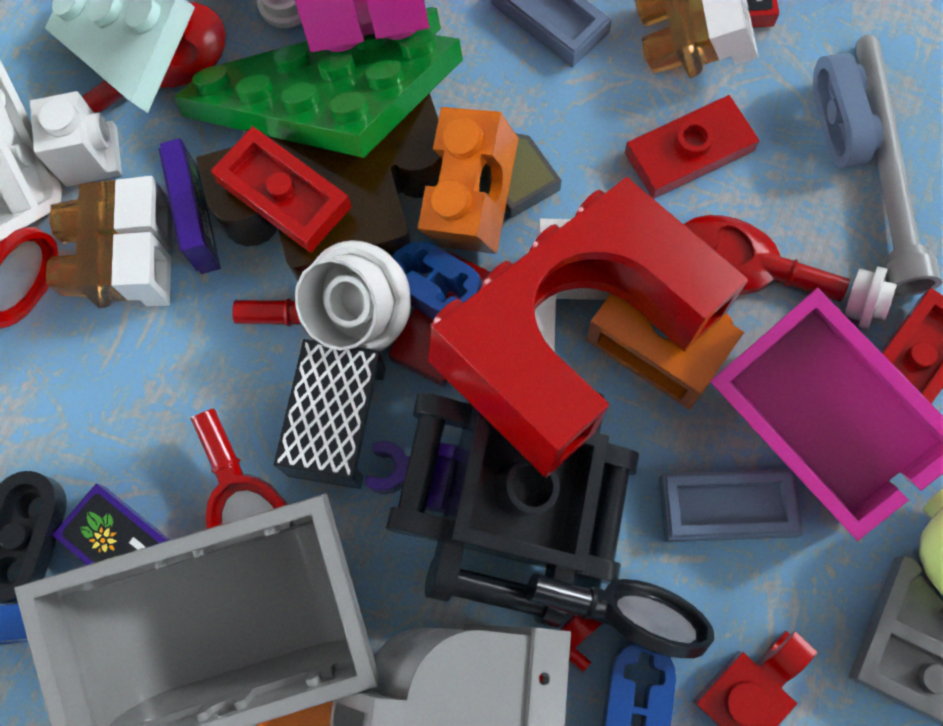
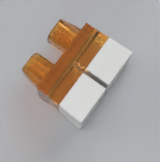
M635 0L639 17L645 27L669 19V27L645 35L642 38L644 56L653 73L683 66L689 78H693L701 73L702 65L732 56L735 65L759 58L747 0Z
M153 176L79 184L78 199L50 205L49 224L52 234L61 243L76 242L75 255L53 256L47 261L46 282L50 288L59 295L85 296L98 308L110 306L111 301L140 300L145 306H170L171 255L167 251H171L172 212L168 196Z

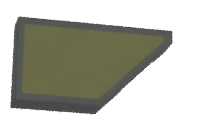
M518 133L516 135L519 140L505 208L510 218L560 191L562 182L532 138ZM485 164L481 176L490 188L491 168Z

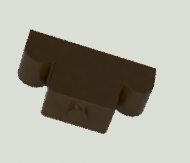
M430 93L364 158L268 137L346 193L352 205V208L311 253L278 229L286 262L297 282L302 272L325 249L336 243L350 240L367 242L385 250L391 257L400 248L411 243L407 222L398 194L404 193L405 196L423 198L425 186L435 187L438 184L443 161L433 150L439 119ZM232 147L197 156L196 160L206 202L227 236L236 244L247 247L258 246L270 240L277 232V227L219 185L210 172Z

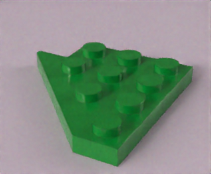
M428 7L426 11L430 28L418 30L407 38L400 40L376 39L375 33L364 35V42L358 43L355 47L342 52L322 50L311 53L307 41L202 69L193 76V82L177 93L174 99L182 117L243 131H248L253 126L269 137L364 158L463 61L459 38L435 35L441 29L437 8Z

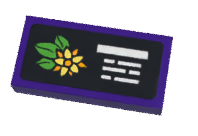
M181 138L160 143V148L158 149L179 250L200 274L219 270L221 266L198 165Z
M97 483L52 535L87 565L170 540L108 488Z

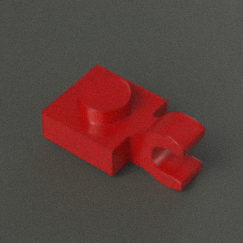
M784 631L756 663L744 652L737 651L693 702L717 726H779L798 704L782 687L789 680L797 676L812 661L817 651L796 631H793L791 634Z

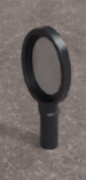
M534 573L526 587L527 601L578 615L582 620L591 619L611 625L629 641L658 655L694 659L703 656L714 641L713 627L702 612L677 594L651 583L640 580L620 579L612 581L603 590L595 589L594 587L583 588Z

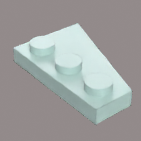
M53 0V12L45 29L130 102L148 113L195 7L187 0Z

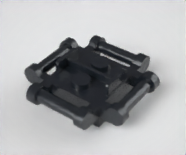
M429 393L417 394L413 416L418 419L399 504L398 507L390 508L386 529L407 536L437 541L435 555L426 576L425 596L427 598L448 602L452 596L531 614L534 615L535 621L539 624L556 628L562 625L567 612L527 601V584L461 569L460 564L464 548L546 568L545 576L573 584L574 575L603 584H610L614 580H619L621 564L615 562L628 479L629 475H635L637 472L638 452L608 443L609 436L600 434V422L595 434L545 478L469 401L465 403ZM444 425L461 428L462 432L459 445L455 447L442 501V509H444L442 518L426 514L425 509Z

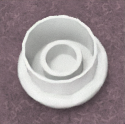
M343 241L325 249L302 272L296 285L295 306L301 324L308 334L323 346L340 351L358 347L380 352L389 347L398 338L407 324L411 310L410 287L401 266L385 250L367 242Z

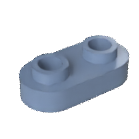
M849 53L820 57L813 73L815 103L830 156L834 164L839 168L868 164L872 160L874 152L881 147L883 139L881 121L877 115L872 114L866 95L867 78L864 67L859 63L857 64L854 57Z

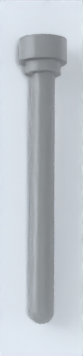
M868 34L862 36L857 41L856 54L858 63L864 67L866 73V95L872 114L879 117L883 129L882 144L875 153L894 248L888 255L889 262L884 266V268L888 269L886 282L897 284L894 296H914L923 294L930 288H938L942 284L937 256L930 254L928 247L920 244L880 41L876 36Z

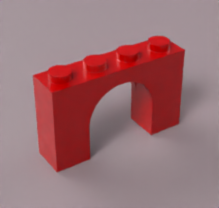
M625 177L606 193L602 190L593 192L578 208L575 217L561 228L556 224L546 228L533 242L529 252L517 262L512 264L510 261H505L498 265L487 276L481 289L465 302L456 299L447 304L436 315L431 324L428 362L546 478L595 434L610 404L561 359L544 340L535 317V310L542 302L557 293L579 288L597 289L614 294L635 307L685 352L727 314L749 279L632 180Z

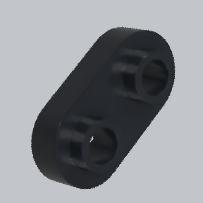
M34 471L17 472L0 483V604H18L14 588L45 577L57 540L52 535L62 524L65 516L67 499L62 486L56 480ZM40 497L42 500L41 510L36 516L30 518L28 513L29 505L34 499ZM18 560L20 563V573L13 582H10L7 577L8 568L14 561Z

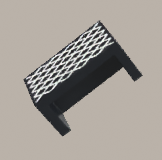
M303 339L274 461V466L287 477L361 489L363 475L357 469L373 389L375 380H384L386 366L379 351L358 347L340 351L325 347L318 341Z

